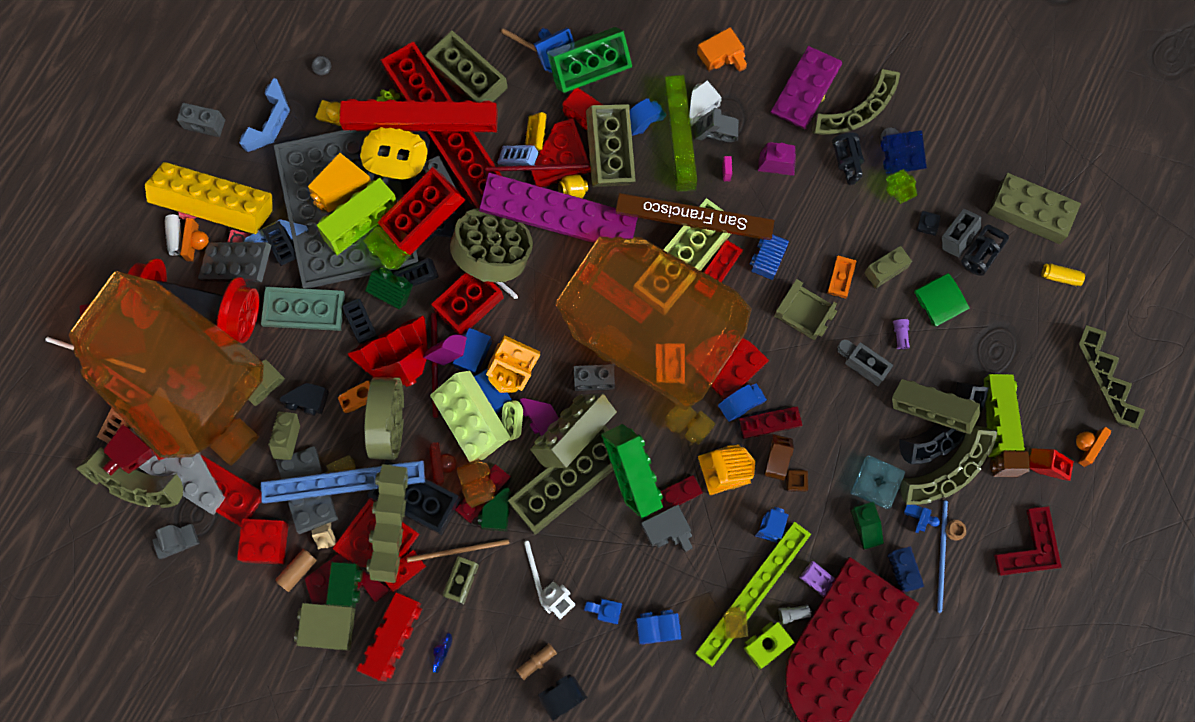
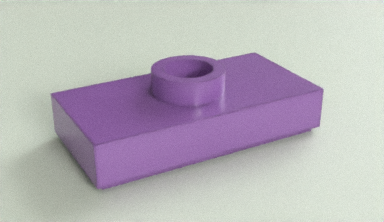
M814 561L808 564L799 577L823 597L835 580L834 577Z

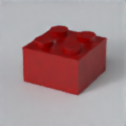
M242 519L237 560L243 563L284 565L289 524L277 520Z

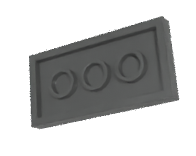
M267 242L208 243L198 279L203 282H231L236 277H242L245 282H262L272 245Z
M315 446L294 453L291 460H276L281 479L324 474ZM331 495L288 500L298 534L338 520Z

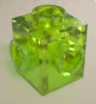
M904 169L886 178L888 194L891 197L894 196L900 204L918 196L914 177L911 174L908 175Z

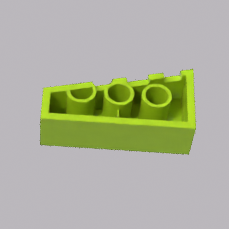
M989 374L984 378V386L989 387L985 402L987 428L997 431L995 444L989 457H996L1005 450L1007 452L1009 450L1011 452L1024 451L1016 395L1017 382L1014 381V374Z

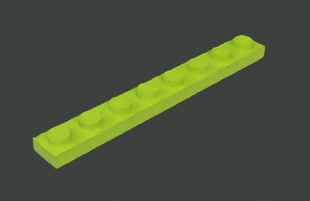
M796 522L791 525L695 653L697 656L713 667L746 623V620H748L811 534Z

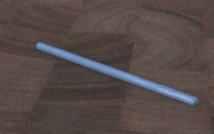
M946 499L943 501L937 605L939 613L942 612L946 551L945 527L947 525L948 501Z

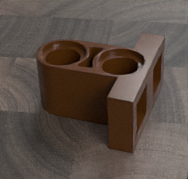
M772 435L771 447L764 472L765 477L785 480L790 458L794 450L792 438Z

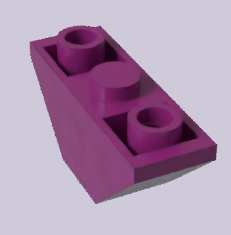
M526 398L520 399L523 416L530 418L532 423L529 425L534 434L544 435L548 431V426L559 419L551 404Z

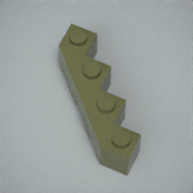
M1086 325L1079 346L1117 423L1138 430L1145 410L1125 403L1132 383L1113 377L1119 357L1100 351L1107 332Z
M382 464L381 472H377L375 484L379 487L378 501H374L372 513L376 516L375 530L370 532L369 542L373 545L372 559L367 561L366 571L370 573V580L395 583L400 564V557L398 556L400 546L402 545L403 528L401 527L403 517L405 516V490L408 488L407 467Z

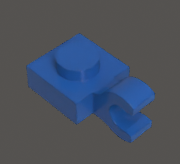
M604 599L601 600L600 605L586 602L584 611L597 613V620L618 624L622 603Z

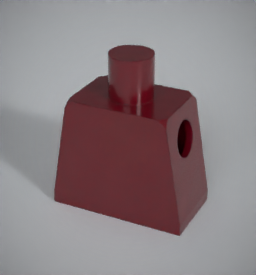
M123 424L103 450L111 459L102 468L111 476L120 467L129 474L155 454Z

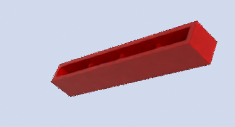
M348 99L347 101H341L339 123L343 130L372 131L382 127L386 129H401L403 131L497 132L498 109L497 104L492 101L473 102L466 100L454 102L445 100L443 102H435L433 100H425L424 102H416L414 100H405V102H399L391 99L386 101H376L373 99L357 101L355 99Z

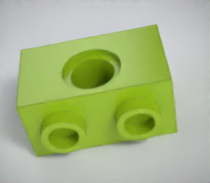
M770 622L761 629L764 632L758 638L754 635L745 642L747 647L744 650L759 669H762L794 643L779 622L774 625ZM764 638H769L772 641L773 646L770 650L763 648L762 641Z

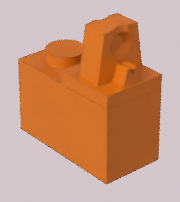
M731 27L698 45L697 54L709 71L714 68H720L724 63L726 65L734 64L739 72L746 69L747 63L744 60V46Z

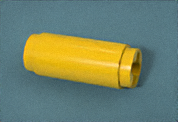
M1045 264L1041 276L1045 277V279L1073 286H1082L1085 280V273L1054 264Z

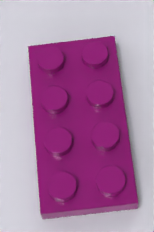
M808 46L771 113L806 129L839 71L842 61Z

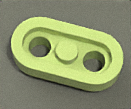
M512 400L503 405L502 424L511 437L509 440L517 439L522 432L523 408L518 401Z

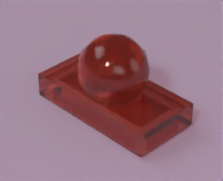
M439 442L432 443L429 447L434 484L442 486L444 483L443 473H450L455 469L456 459L451 454L445 453L441 455Z

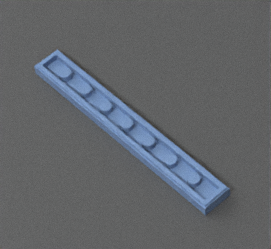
M423 461L391 465L407 467L408 484L425 482ZM382 466L261 482V501L265 504L378 489L379 487L375 484L377 472H381Z

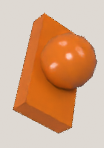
M186 218L180 255L186 261H193L195 249L202 250L209 243L207 234L198 231L199 225L193 218Z
M1103 427L1097 431L1096 435L1090 432H1081L1077 436V447L1085 451L1078 462L1085 467L1093 463L1111 434L1110 429Z

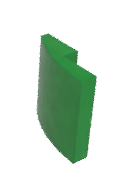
M949 273L914 290L921 307L925 308L933 326H938L970 309L961 290Z

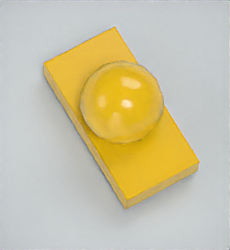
M322 100L316 114L317 120L341 126L339 123L341 103Z

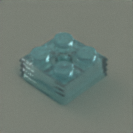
M868 455L864 459L851 493L869 502H874V504L889 509L892 507L905 471ZM877 478L881 479V483H883L879 487L876 486L874 481Z

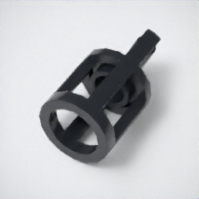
M849 132L835 137L832 140L838 168L845 171L848 185H855L862 177L861 165L864 164L865 160L861 151L858 134ZM846 147H849L851 157H848Z
M986 225L961 259V264L971 273L984 276L1008 242V234L996 227ZM986 232H989L1003 241L998 246L994 239L984 235ZM976 247H978V252L975 254V256H972V252L975 250ZM988 254L992 255L988 262L984 264L983 261Z

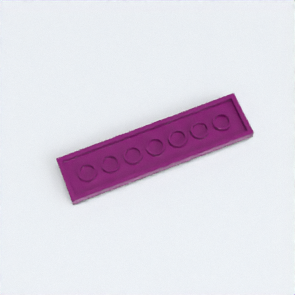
M488 173L479 208L480 212L625 252L631 250L637 223V217L616 214V208L492 173Z

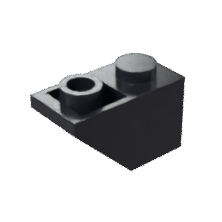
M305 383L281 396L280 401L285 405L284 408L296 411L298 408L304 410V413L315 416L316 413L322 415L329 391L324 387Z

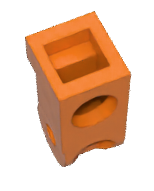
M370 381L363 382L338 397L344 413L355 411L366 405Z

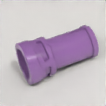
M899 319L893 321L897 349L910 348L908 337L909 320Z

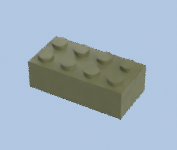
M453 31L446 35L425 55L431 69L466 100L494 102L507 89L506 78Z
M629 104L592 105L586 110L592 187L631 185L636 180Z
M1007 173L998 187L988 214L1057 244H1061L1069 235L1081 203Z
M604 394L578 395L574 398L573 404L561 412V417L548 426V431L535 440V445L530 450L544 468H567L617 411Z

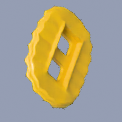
M380 127L377 130H372L364 138L360 158L362 165L373 174L393 179H410L422 171L428 150L425 141L417 134L401 129ZM381 145L391 148L388 157L378 155ZM400 149L410 151L408 160L397 159Z

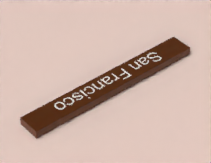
M619 193L616 214L765 240L772 239L775 222L773 219Z

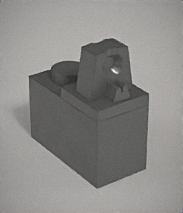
M679 505L641 523L652 547L657 545L660 548L668 544V539H671L675 545L680 543L684 552L693 548L689 541V538L692 537L691 529Z

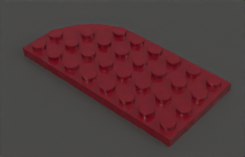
M848 557L834 582L829 587L826 595L793 646L787 660L785 669L786 695L796 714L795 716L800 722H849L919 605L918 602L851 557Z

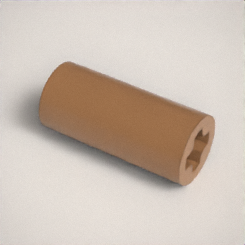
M303 548L275 581L289 592L315 564L317 559Z

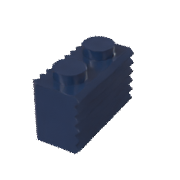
M911 546L893 551L887 555L889 561H891V569L895 573V580L897 585H899L898 589L901 592L906 593L924 587Z

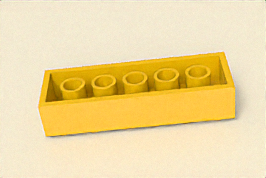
M163 162L145 183L148 203L252 234H257L272 213V193L167 162Z

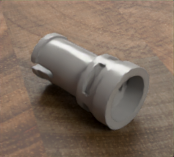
M808 604L778 609L782 625L797 619L811 618Z

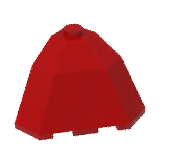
M422 315L402 323L394 331L390 329L379 335L378 339L365 342L348 353L349 357L372 377L400 378L402 384L409 387L417 382L416 378L422 375L427 360L423 358L428 350L425 318Z

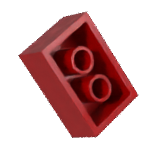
M465 273L431 305L434 311L458 335H463L464 332L467 333L469 328H472L504 297L502 291L493 282H483Z

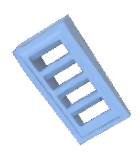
M532 145L503 146L497 163L507 166L534 165L538 151Z

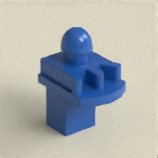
M917 505L906 506L904 514L919 519L915 533H919V530L925 532L927 523L934 527L940 524V520L937 517L930 516L932 510Z

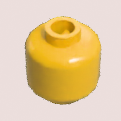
M579 174L564 176L558 184V190L560 193L582 199L585 196V192L588 191V183Z

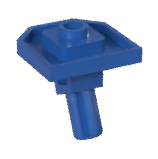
M568 27L552 35L548 29L544 28L538 33L541 40L534 43L544 70L552 72L547 56L548 51L574 42Z

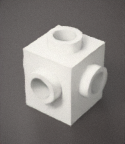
M554 581L538 595L544 601L541 604L549 614L553 611L559 619L575 606L574 602L568 597L571 593L563 585L559 587Z

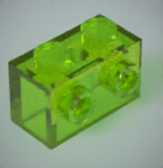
M376 227L363 240L368 246L369 251L377 255L387 269H398L411 256L399 249L382 227Z

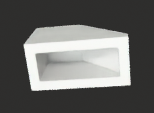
M708 81L703 84L700 83L693 88L688 120L689 126L695 124L697 120L713 108L720 106L722 97Z

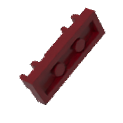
M798 406L739 419L743 439L803 426Z

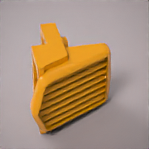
M504 335L501 342L497 344L494 354L489 361L486 373L489 382L500 393L516 392L518 389L522 391L531 376L534 365L540 357V351Z
M739 444L726 446L698 456L709 495L750 484V479L754 477L755 460L746 448L740 447Z

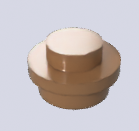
M952 520L947 523L945 532L951 540L957 541L966 535V527L963 522Z

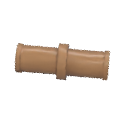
M548 643L536 655L532 654L530 656L531 659L516 669V671L525 680L538 668L542 669V665L557 653Z

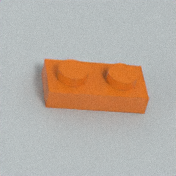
M842 256L836 257L827 294L847 298L856 260Z

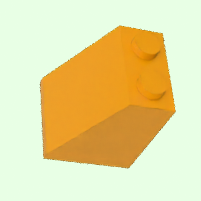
M339 153L310 183L308 188L311 192L310 196L314 200L313 203L320 210L324 208L326 211L331 212L340 204L348 202L353 194L364 190L367 184L371 182L369 175Z

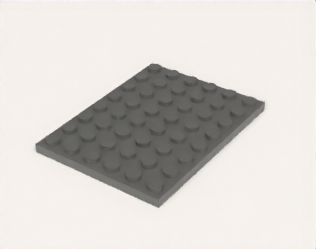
M342 130L274 145L303 289L368 276L379 267L395 270L419 262L416 250L409 255L399 249L379 224L339 255H336L323 240L318 230L317 224L324 216H329L334 211L328 212L324 208L320 210L313 203L314 200L310 196L311 192L308 186L339 153L368 175V170L362 165L360 154L364 138L371 131ZM383 145L379 147L380 149L386 151H390L391 149L390 147ZM389 178L387 186L395 194L396 201L398 202L404 196L400 179ZM294 223L307 226L308 231H303V233L296 236Z

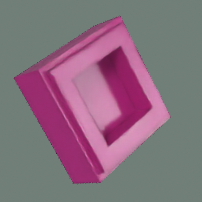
M731 156L723 158L722 170L724 181H731Z

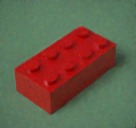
M432 167L377 223L399 249L411 255L465 199L443 174Z

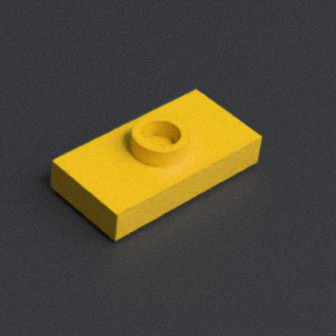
M540 112L528 118L525 145L535 146L537 151L542 150L546 122L545 113Z

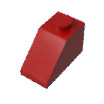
M1032 448L1031 455L1029 456V468L1038 474L1066 481L1071 480L1074 461L1055 449Z

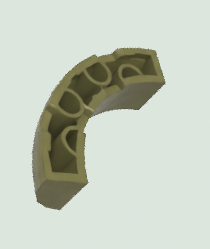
M881 69L875 75L871 91L861 105L843 114H817L812 119V133L820 135L840 134L855 130L870 122L879 115L890 101L898 85L900 72Z
M975 425L971 434L966 433L960 448L945 465L924 476L901 478V495L905 504L919 505L931 503L933 500L942 497L946 498L965 487L982 469L981 465L987 455L991 454L997 431Z
M102 447L91 453L76 468L93 483L98 484L100 482L109 488L110 494L140 506L160 505L161 508L177 505L183 496L182 481L177 474L154 476L137 470L128 474L120 467L112 476L109 475L102 467L111 458L103 452L104 449Z

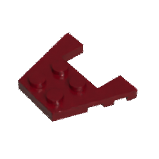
M337 554L305 578L312 604H327L331 562L353 564L352 562ZM362 570V581L358 582V589L364 586L374 602H378L391 592L388 587L379 581L370 580V575Z

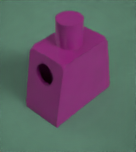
M767 143L760 152L758 171L794 176L796 163L795 146L785 143Z

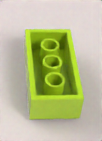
M381 178L369 182L364 190L356 192L348 202L340 204L332 214L320 219L317 227L323 240L336 255H339L378 225L377 222L397 203L395 194Z

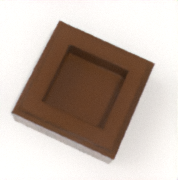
M787 470V491L807 492L808 471Z

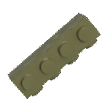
M902 379L892 397L893 409L971 434L980 416V405L975 401L957 397L952 393H944L933 387H925L914 381Z

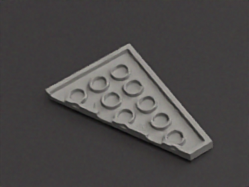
M159 387L147 405L178 448V452L176 455L162 460H158L156 455H154L138 468L154 476L177 474L182 481L183 496L214 515L216 509L224 501L225 496L210 473L206 462L198 451L194 440L189 435L166 390ZM133 424L130 430L149 447L143 436L140 434L136 426Z

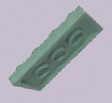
M265 287L261 325L263 327L341 331L342 306L344 305L345 292Z

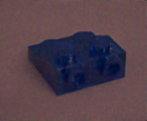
M922 130L882 136L881 149L885 152L883 166L884 170L887 171V175L927 169Z

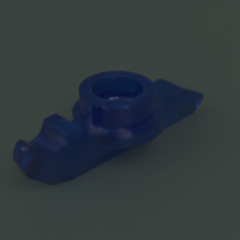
M447 633L446 637L442 639V645H437L434 648L433 655L435 656V661L433 663V672L435 673L439 672L451 647L452 636L450 633Z

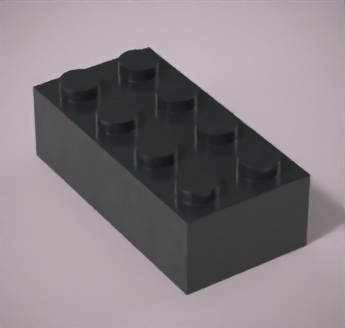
M386 460L384 465L395 464L389 460ZM427 479L423 483L408 484V488L405 490V517L443 535L461 498ZM379 488L370 489L367 496L373 501H378Z

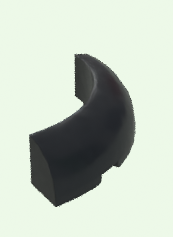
M957 382L954 395L966 400L971 399L980 405V412H982L989 387ZM936 423L929 430L918 436L899 439L900 452L903 459L909 464L927 463L955 449L964 440L966 433Z

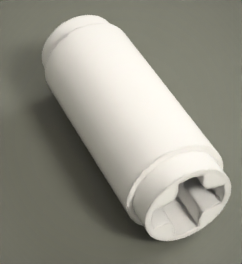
M168 215L164 221L167 250L169 255L177 256L180 255L182 245L181 220L178 215Z

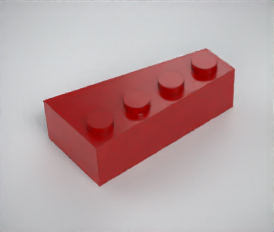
M397 592L395 593L383 617L386 622L385 624L381 623L377 628L374 637L376 642L368 646L365 652L366 661L364 665L359 664L357 671L379 681H387V678L391 679L396 668L393 665L397 658H401L405 648L402 645L405 639H409L413 632L411 625L414 619L417 620L421 614V603Z

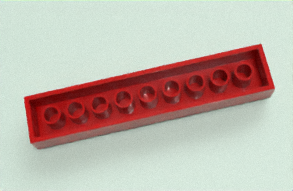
M414 41L381 60L385 72L404 101H452ZM427 131L431 143L473 208H480L488 173L502 175L499 171L486 172L484 170L485 167L496 166L474 132Z

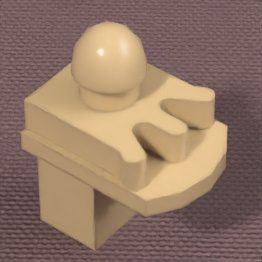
M332 522L311 531L318 549L330 548L337 543L331 530Z

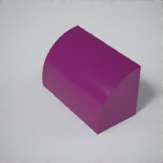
M452 335L430 347L425 352L423 358L445 366L463 356L467 337Z

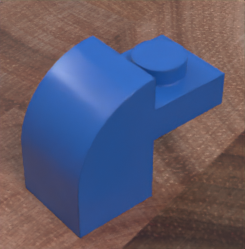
M645 99L630 109L632 136L643 133L651 123L661 121L666 117V113L660 104L656 101L651 102L649 99Z
M756 383L751 386L747 385L734 392L718 404L729 422L741 417L751 408L763 404L767 399Z

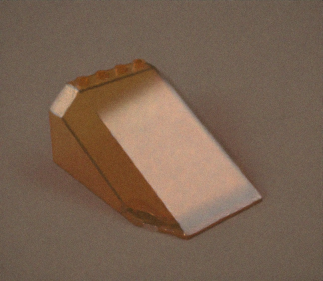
M599 237L555 303L575 340L684 411L703 399L745 335L752 309L736 290L641 237H634V239Z
M118 271L112 274L69 333L70 341L74 346L75 356L79 357L82 366L80 370L82 377L160 458L193 457L215 443L263 381L264 364L250 350L156 281Z

